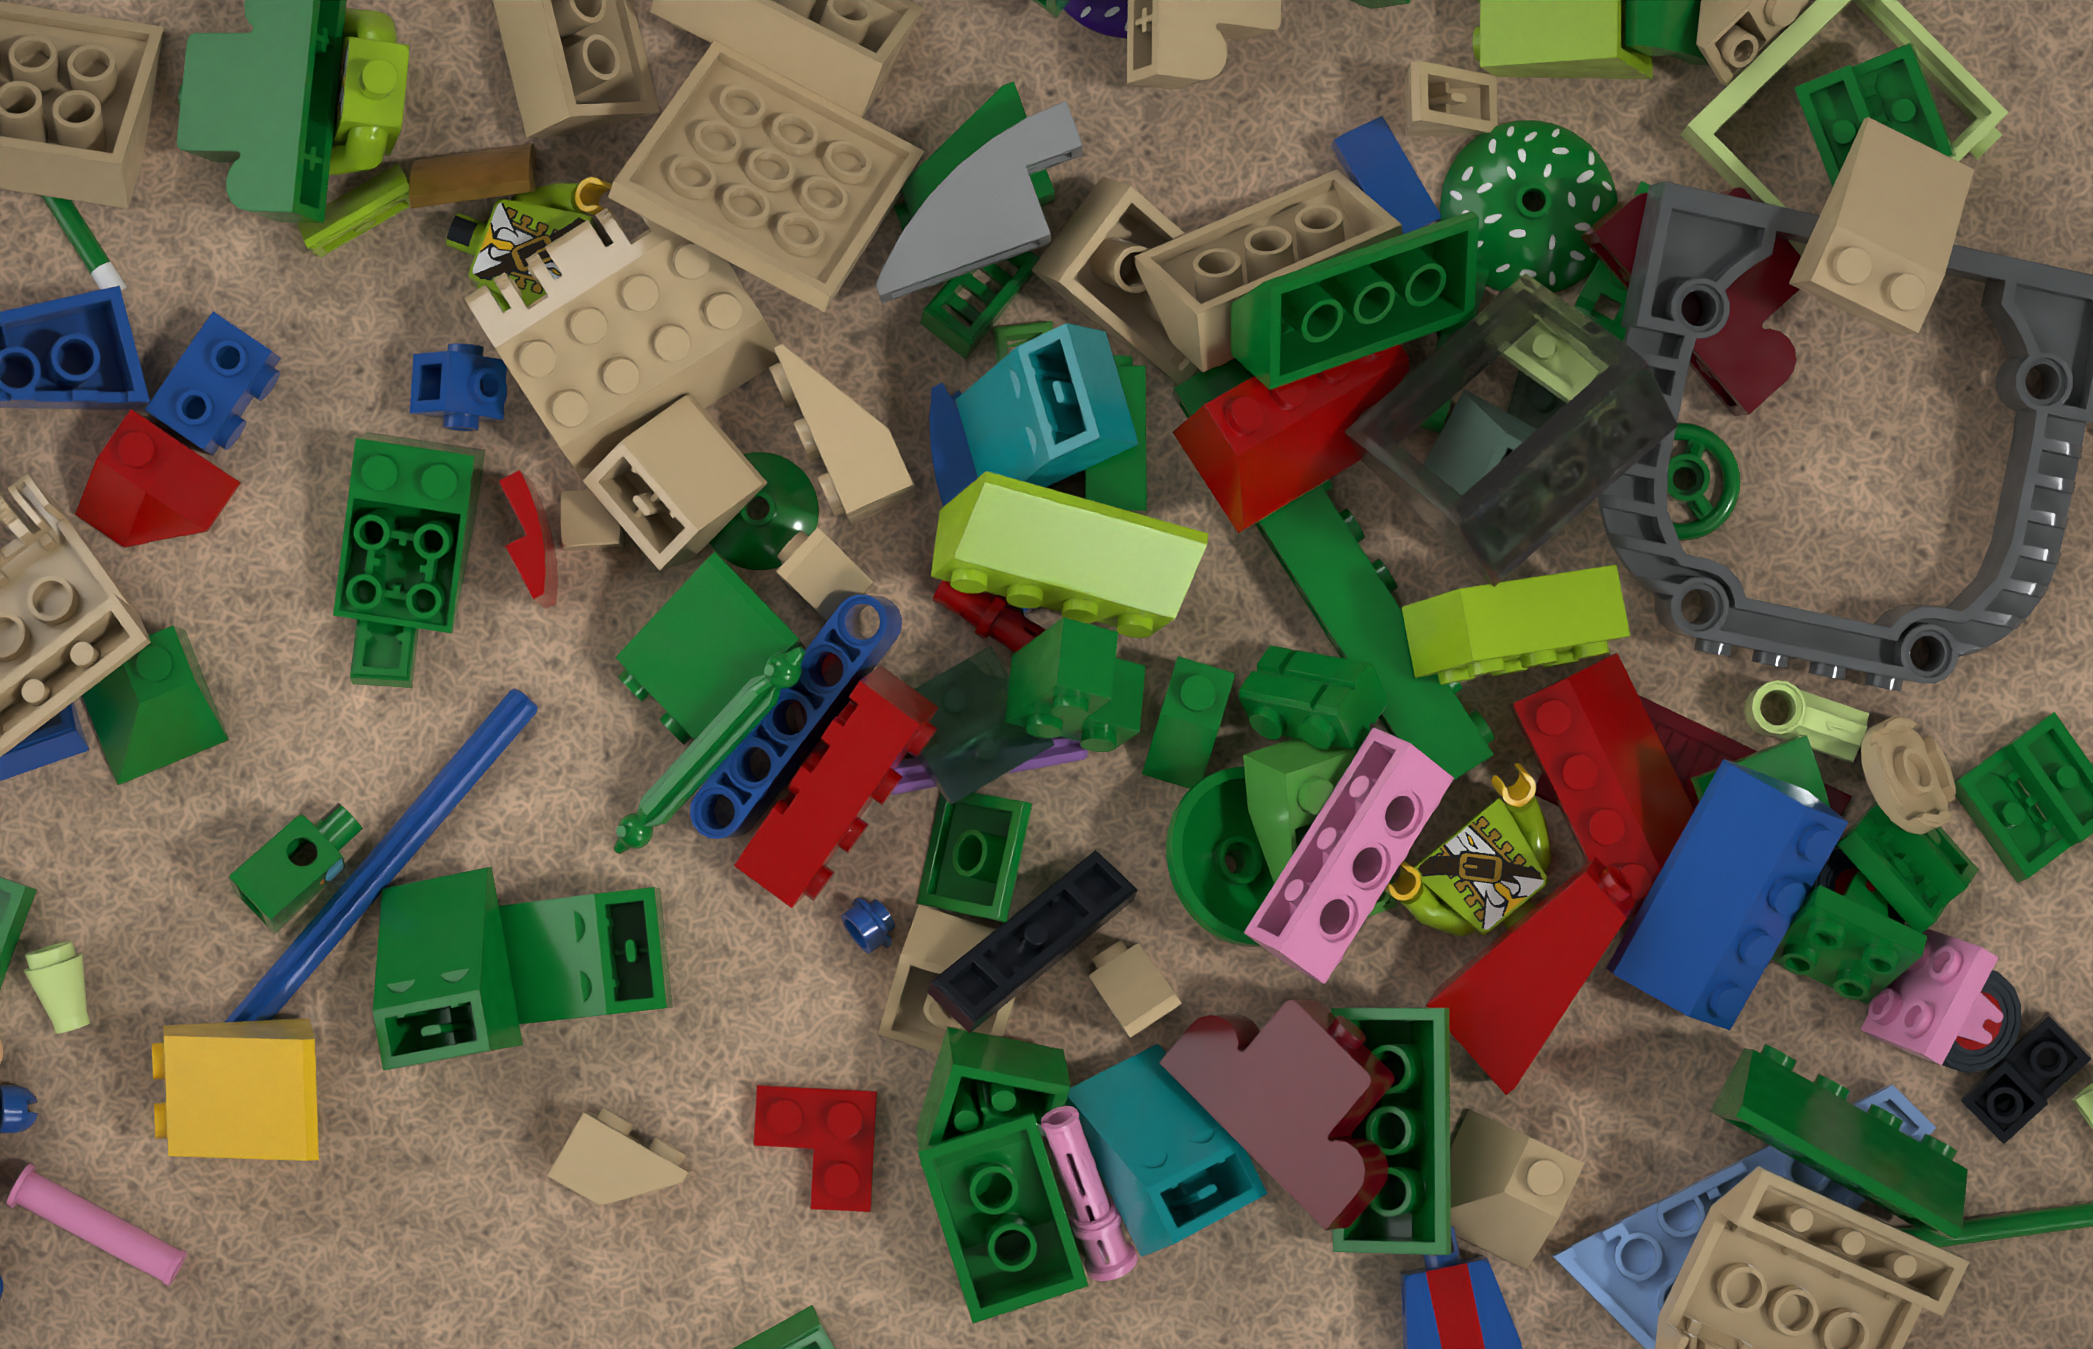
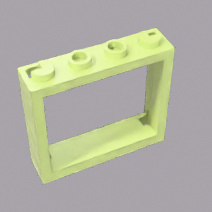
M1816 0L1686 126L1680 135L1733 188L1741 187L1745 189L1754 201L1785 207L1714 134L1851 1L1898 47L1908 43L1913 44L1924 74L1973 122L1951 143L1956 156L1951 157L1952 159L1959 162L1970 152L1978 160L2002 136L1995 126L2009 112L1897 0ZM1788 240L1802 256L1807 244Z

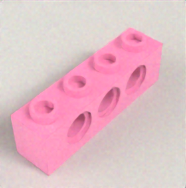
M1373 727L1244 931V934L1288 966L1325 984L1335 967L1342 960L1345 951L1365 919L1374 909L1377 900L1397 868L1406 858L1409 849L1429 817L1438 807L1441 798L1454 777L1411 743Z

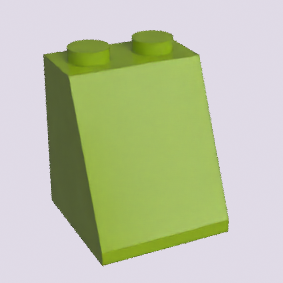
M1477 0L1480 3V26H1476L1473 32V52L1476 60L1480 62V68L1494 76L1653 80V56L1648 57L1625 46L1626 0Z

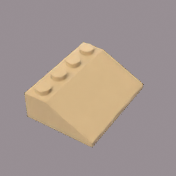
M0 1V189L128 209L142 165L165 31L164 27Z

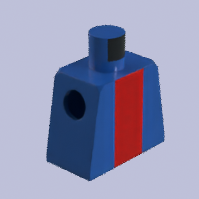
M1451 1226V1255H1423L1425 1267L1400 1272L1403 1349H1523L1488 1259L1483 1255L1461 1259L1454 1226Z

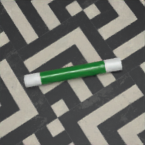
M41 195L100 290L119 285L121 291L127 286L73 201Z

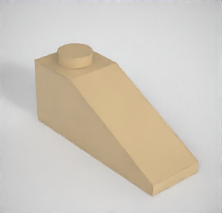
M1121 939L1091 959L1097 970L1088 975V977L1129 1038L1182 1004L1139 943L1127 949Z

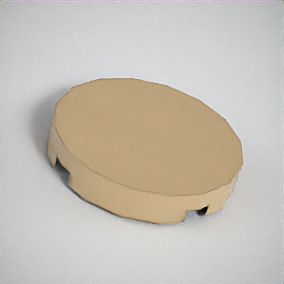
M1893 716L1867 729L1861 742L1863 771L1866 782L1877 804L1890 820L1909 833L1923 835L1950 821L1953 812H1948V804L1955 801L1956 786L1951 767L1938 743L1930 735L1922 738L1913 730V728L1919 726L1913 720Z

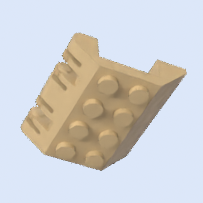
M608 208L596 214L613 242L608 247H605L588 220L545 246L548 254L562 274L556 280L537 252L525 259L528 263L529 272L537 284H541L547 293L532 304L526 306L521 298L522 292L513 278L508 277L505 272L493 280L511 307L507 311L503 312L486 284L464 298L501 359L582 480L624 438L685 395L691 394L705 409L779 362L774 347L779 345L776 338L727 260L636 213L638 218L644 220L649 229L633 240L628 241L623 233L624 228L614 213H610Z
M29 472L8 487L15 501L32 519L29 523L10 501L0 493V521L6 524L16 535L14 540L2 549L0 548V757L151 643L135 607L76 525Z
M1758 1166L1710 1207L1658 1315L1655 1349H1903L1922 1308L1944 1316L1970 1262L1965 1258Z

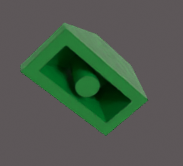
M1177 656L1142 775L1188 789L1203 779L1236 673Z

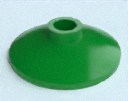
M746 453L743 455L767 481V484L709 544L722 558L731 564L750 570H769L783 565L777 556L796 534L803 531L807 536H810L816 530L819 517L818 499L808 476L792 461L773 453ZM757 498L764 499L769 503V513L761 520H754L747 514L748 504Z

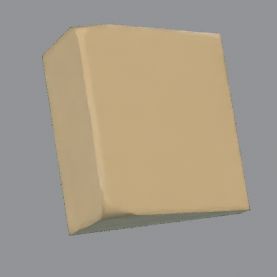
M590 489L561 492V548L564 551L624 547L622 526Z

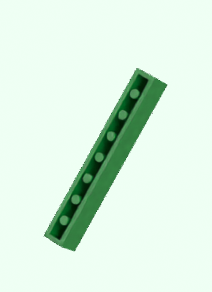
M1234 358L1221 366L1211 368L1205 372L1200 371L1175 387L1172 395L1188 419L1203 405L1252 378L1254 375ZM1329 479L1255 523V525L1340 658L1373 664L1388 697L1387 706L1379 716L1388 733L1411 743L1454 777V781L1494 755L1488 744L1494 741L1495 737L1481 714L1476 709L1468 714L1455 695L1463 689L1460 682L1440 685L1438 674L1415 678L1403 613L1391 595V592L1398 589V586L1384 563L1379 558L1371 563L1362 550L1359 542L1366 538L1365 534L1347 508L1341 512L1337 511L1326 493L1333 488Z

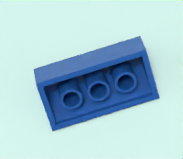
M1723 759L1606 969L1688 1017L1731 1030L1849 822L1807 790Z

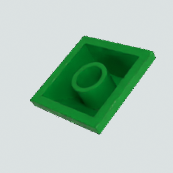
M172 625L148 635L151 643L82 695L117 785L229 741L186 630Z

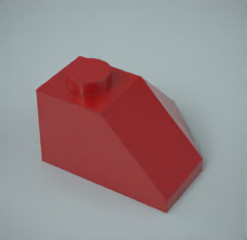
M130 409L96 458L75 515L124 548L180 536L205 533L209 531L241 482Z

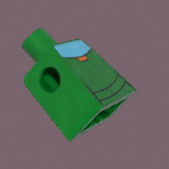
M337 803L314 825L301 813L228 876L233 891L276 934L345 868L344 857L339 851L363 828L340 803ZM307 843H310L317 850L315 861L308 866H297L290 861Z

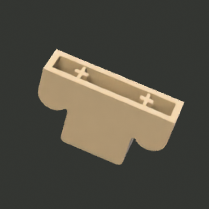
M1128 0L1127 84L1172 90L1181 89L1214 78L1220 74L1226 64L1227 47L1224 38L1246 40L1277 30L1281 25V0Z

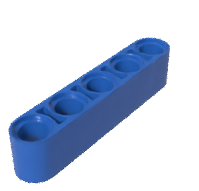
M857 594L848 597L839 605L805 650L806 653L801 662L802 673L798 682L792 687L781 689L777 704L712 773L696 793L691 803L690 817L693 826L700 834L715 839L733 838L746 834L755 826L819 742L836 716L838 717L851 700L849 696L859 681L874 670L897 640L902 629V617L893 601L883 596ZM872 606L878 612L880 625L876 634L867 639L859 631L857 625L858 616L865 607ZM832 653L836 654L843 664V675L834 686L829 685L823 679L821 672L825 658ZM794 701L800 702L805 707L807 713V722L799 733L793 732L786 722V711ZM758 748L765 750L771 761L770 771L763 780L757 779L750 768V758ZM722 795H725L732 801L735 809L734 818L727 827L720 825L714 814L715 804Z

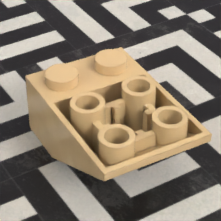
M783 344L774 347L780 363L770 366V371L786 407L788 408L798 403L804 418L793 423L810 462L822 458L828 473L817 478L834 516L846 512L852 525L917 497L913 482L889 428Z

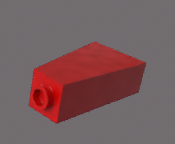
M1596 856L1442 983L1426 1004L1428 1008H1449V1032L1505 1095H1508L1516 1088L1636 903V900L1631 896L1633 889L1627 878L1616 867L1612 865L1605 867Z

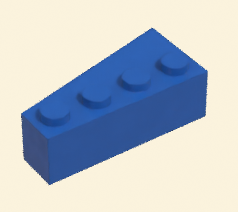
M120 285L0 312V408L141 410L150 403Z

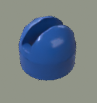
M0 1085V1133L23 1132L29 1129L36 1121L38 1113L27 1112L28 1105L38 1103L36 1096L29 1089L17 1085Z

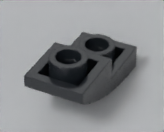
M2047 1012L2010 1049L2003 1060L1993 1065L1961 1098V1102L2005 1144L2048 1105L2047 1099L2092 1059L2091 1055Z

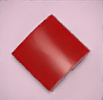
M518 470L499 480V483L527 535L505 547L533 600L547 609L556 604L558 572L555 544L550 523L533 482L521 470Z

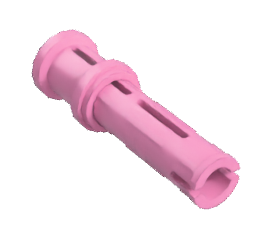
M1072 1106L1052 1109L1042 1117L1041 1127L1046 1133L1060 1176L1073 1207L1069 1225L1073 1235L1081 1239L1087 1254L1084 1261L1086 1272L1090 1278L1097 1281H1108L1122 1277L1137 1264L1138 1256L1135 1247L1131 1243L1126 1242L1120 1226L1122 1218L1113 1199L1106 1196L1095 1160L1079 1121L1077 1109Z

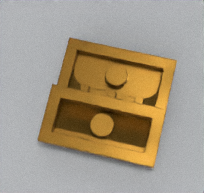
M534 143L415 160L411 167L409 181L411 209L536 191L532 167H537Z

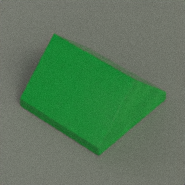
M941 787L916 904L1003 923L1007 922L1032 811V803Z

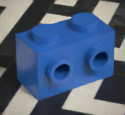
M213 311L145 410L211 455H214L219 447L228 450L237 441L246 426V420L241 418V415L252 399L255 397L257 400L262 401L277 383L280 371L275 366L281 358Z

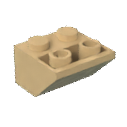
M691 394L685 395L624 438L583 480L586 486L659 571L690 562L767 484V481Z

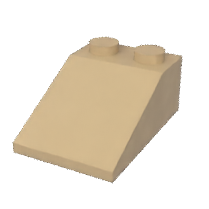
M1869 117L1864 118L1789 284L1893 335L1919 333L1944 279L1974 169Z
M1102 176L1031 271L1072 306L1177 385L1188 380L1198 368L1171 343L1138 273L1134 258L1136 255L1183 236L1185 233L1132 186Z

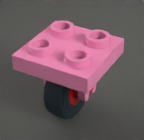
M1927 929L1922 933L1927 935L1923 956L1876 997H1873L1869 1005L1868 1016L1860 1030L1881 1042L1951 1069L1965 1073L1987 1070L2003 1060L2016 1042L2021 1027V1003L2016 990L1998 971L1992 970L1999 957L1980 946Z

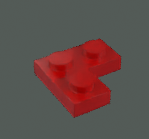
M757 1085L753 1146L813 1149L810 1209L871 1212L877 1091Z

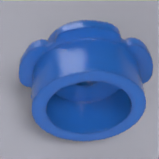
M860 897L855 898L852 903L853 907L841 915L846 930L857 945L868 954L881 945L889 948L892 945V939L887 933L895 928V923L887 909L877 899H873L868 903Z

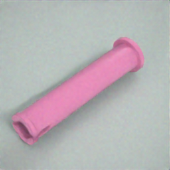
M29 1163L25 1167L10 1192L6 1206L14 1208L16 1205H19L133 1267L163 1281V1284L167 1286L172 1284L188 1253L186 1251L169 1245L156 1236L35 1172L36 1165Z

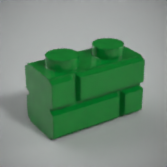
M1271 645L1258 661L1257 671H1251L1239 689L1240 702L1249 718L1250 725L1258 734L1271 740L1279 739L1280 736L1302 739L1318 749H1327L1330 745L1357 750L1370 731L1369 724H1375L1386 708L1388 698L1373 664Z

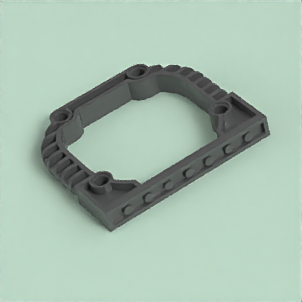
M1670 182L1649 185L1621 327L1626 328L1599 459L1597 497L1609 543L1637 583L1656 596L1655 613L1659 622L1670 632L1696 638L1694 650L1730 657L1732 646L1753 650L1752 662L1787 668L1789 657L1810 661L1808 672L1810 674L1844 680L1846 669L1867 673L1865 685L1900 692L1903 681L1935 684L1946 679L1954 671L1958 657L1971 655L1987 649V647L2020 627L2040 602L2041 598L2045 596L2056 565L2059 563L2064 530L2067 528L2069 518L2067 516L2071 496L2074 494L2076 484L2075 477L2078 462L2081 459L2083 450L2082 443L2086 424H2093V275L1953 244L1945 274L1985 283L1981 307L1993 322L2009 357L1999 367L1997 372L1996 391L1999 399L2008 408L2016 411V417L1992 540L1976 578L1945 608L1928 605H1900L1884 612L1874 624L1746 598L1740 580L1727 566L1710 559L1691 556L1685 553L1667 511L1668 466L1688 367L1696 339L1715 335L1725 326L1730 314V302L1725 290L1753 265L1772 255L1775 237L1807 244L1820 215ZM1689 293L1695 294L1703 305V314L1696 325L1689 324L1681 312L1682 302ZM2032 367H2035L2040 372L2043 379L2042 389L2035 398L2028 393L2025 386V378ZM1695 590L1701 597L1702 610L1694 621L1688 622L1681 612V602L1689 591ZM1922 637L1928 644L1929 656L1921 667L1916 668L1910 658V650L1913 643Z

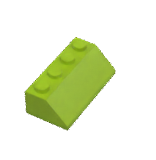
M986 471L940 509L931 577L951 582V587L961 592L982 593L985 591L1006 597V601L1016 607H1044L1062 612V617L1084 623L1096 621L1114 626L1119 634L1127 637L1146 638L1176 618L1207 547L1209 533Z

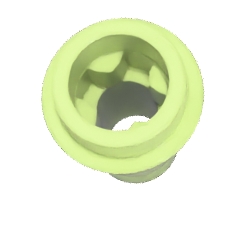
M73 941L48 945L25 954L29 968L25 969L24 973L52 1021L55 1034L72 1031L90 1024L86 1004L83 953H76Z

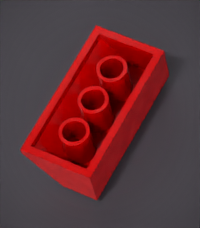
M1401 344L1271 390L1253 376L1203 405L1172 433L1239 534L1413 429L1411 425L1409 358Z
M1615 653L1509 704L1586 864L1596 856L1605 867L1608 865L1616 867L1629 881L1633 889L1631 896L1636 900L1627 917L1629 918L1639 911L1694 813V809L1618 653Z

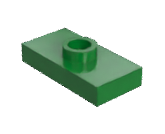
M357 619L350 672L352 684L412 688L419 629Z

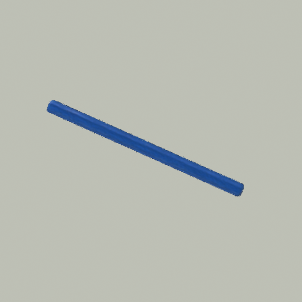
M515 688L507 693L225 1022L272 1020L382 893V889L388 886L537 713L538 707L535 702L522 691Z

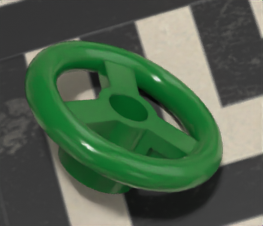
M1680 422L1676 426L1674 441L1686 440L1688 442L1683 454H1679L1669 461L1667 496L1673 501L1686 503L1698 519L1687 523L1672 522L1679 541L1698 539L1712 533L1729 518L1739 498L1741 481L1739 467L1733 452L1717 434L1696 424ZM1705 448L1717 460L1723 478L1722 492L1714 508L1703 495L1710 484L1709 468L1701 459ZM1683 470L1690 474L1692 478L1690 490H1680L1674 485L1673 475L1675 471Z

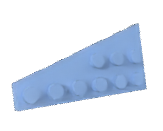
M1887 1085L1851 1103L1865 1112L1868 1111L1871 1104H1874L1894 1114L1904 1121L1899 1131L1918 1142L1921 1141L1924 1134L1930 1135L1936 1129L1894 1085ZM1768 1145L1551 1256L1644 1349H1655L1658 1315L1710 1207L1758 1166L1855 1210L1866 1199Z

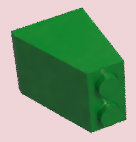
M714 552L615 657L626 668L617 677L641 702L651 694L667 711L659 720L685 745L691 738L695 740L751 678L765 674V665L772 655L779 652H789L799 646L804 649L805 646L789 627Z

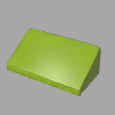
M397 164L326 205L324 223H297L305 245L316 257L319 256L321 258L409 208V179L402 167Z

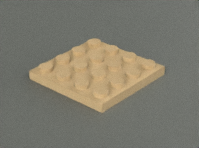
M714 40L613 181L608 198L825 312L899 198L909 176L918 168L925 151Z

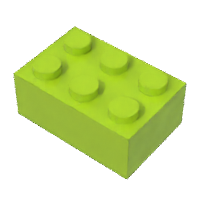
M1617 564L1459 588L1402 607L1415 678L1438 674L1440 685L1475 679L1476 676L1492 674V677L1525 671L1529 667L1543 665V668H1550L1579 662V659L1610 653L1608 642L1630 636Z

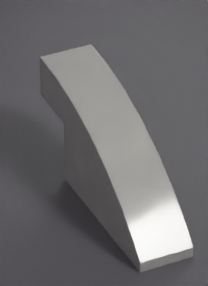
M1067 101L1027 117L992 138L959 164L928 196L903 230L882 268L876 282V289L881 304L1051 243V233L1029 175L1082 156L1083 145Z

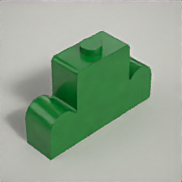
M245 0V16L249 24L253 26L251 33H192L188 37L183 82L178 92L180 113L177 147L182 151L210 161L232 162L233 165L230 167L226 179V189L231 202L239 209L278 222L324 223L347 0Z

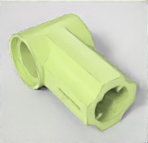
M1780 680L1758 686L1750 692L1744 707L1746 722L1758 734L1776 737L1785 741L1798 735H1807L1812 750L1850 763L1854 762L1856 754L1861 747L1869 717L1867 712L1802 691L1788 681ZM1767 693H1776L1787 702L1788 716L1781 725H1772L1761 714V701Z

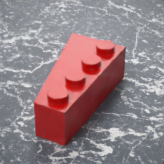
M882 665L861 679L849 696L854 702H849L838 717L836 716L821 737L824 745L819 752L815 750L800 767L787 788L790 791L785 799L781 798L772 808L734 864L737 869L791 908L802 900L805 895L813 901L819 896L835 873L826 865L839 848L846 853L851 851L869 826L868 823L861 819V816L873 800L880 805L887 801L903 778L901 774L895 771L907 752L917 758L938 729L929 721L939 707Z

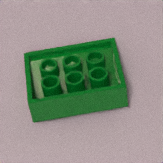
M1767 1044L1763 1046L1760 1053L1754 1049H1743L1709 1112L1921 1231L1955 1240L1958 1238L1963 1227L1968 1169L1952 1161L1957 1150L1928 1134H1924L1921 1141L1918 1142L1899 1131L1904 1122L1899 1117L1874 1104L1870 1105L1867 1112L1846 1101L1851 1092L1850 1090L1821 1074H1818L1814 1082H1811L1792 1071L1797 1063L1795 1059Z

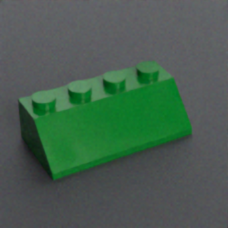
M1470 211L1264 281L1231 303V355L1271 390L1473 319L1475 313L1479 216Z
M1331 1008V1013L1335 1017L1343 1016L1364 1033L1366 1040L1363 1044L1394 1075L1392 1086L1351 1134L1352 1138L1371 1140L1381 1148L1386 1156L1389 1167L1387 1180L1381 1191L1349 1228L1333 1230V1252L1451 1255L1449 1008Z

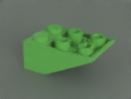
M1367 736L1357 750L1330 745L1327 749H1318L1302 739L1292 738L1243 755L1248 812L1274 884ZM1394 875L1389 881V884L1394 883ZM1383 891L1374 909L1367 917L1396 907V899Z

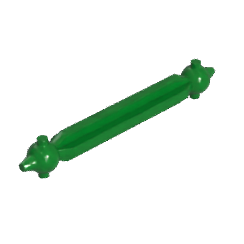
M799 646L789 652H779L772 655L765 665V674L751 678L645 793L640 800L637 813L628 814L621 819L616 829L618 836L614 846L616 853L621 854L631 848L639 849L646 846L652 839L653 828L666 824L778 702L781 689L792 687L798 682L802 673L801 662L806 653L802 647Z

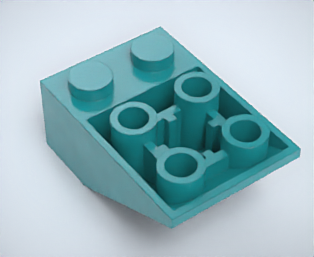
M1065 323L1017 346L955 399L978 478L988 471L1041 487H1047L1139 445L1106 331Z
M1155 1044L1071 1087L1065 1103L1066 1106L1076 1108L1079 1113V1121L1096 1167L1141 1257L1174 1245L1268 1194L1247 1151L1159 1063L1167 1054L1159 1044Z

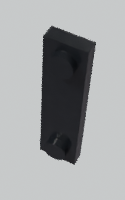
M1095 850L1008 919L1007 922L1003 923L930 982L927 993L970 1034L1134 901L1138 889Z

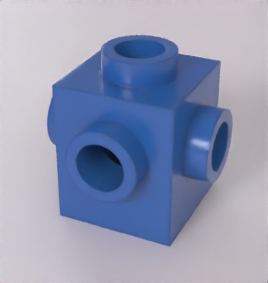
M454 343L448 344L447 351L413 354L410 414L442 418V428L454 431H479V421L504 420V404L507 397V366L502 359L483 356L484 347L473 344Z

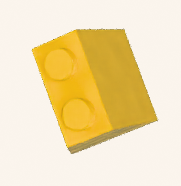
M310 1018L163 1025L164 1042L151 1043L153 1079H165L166 1102L154 1103L155 1139H167L168 1156L295 1161L319 1160L315 1037Z

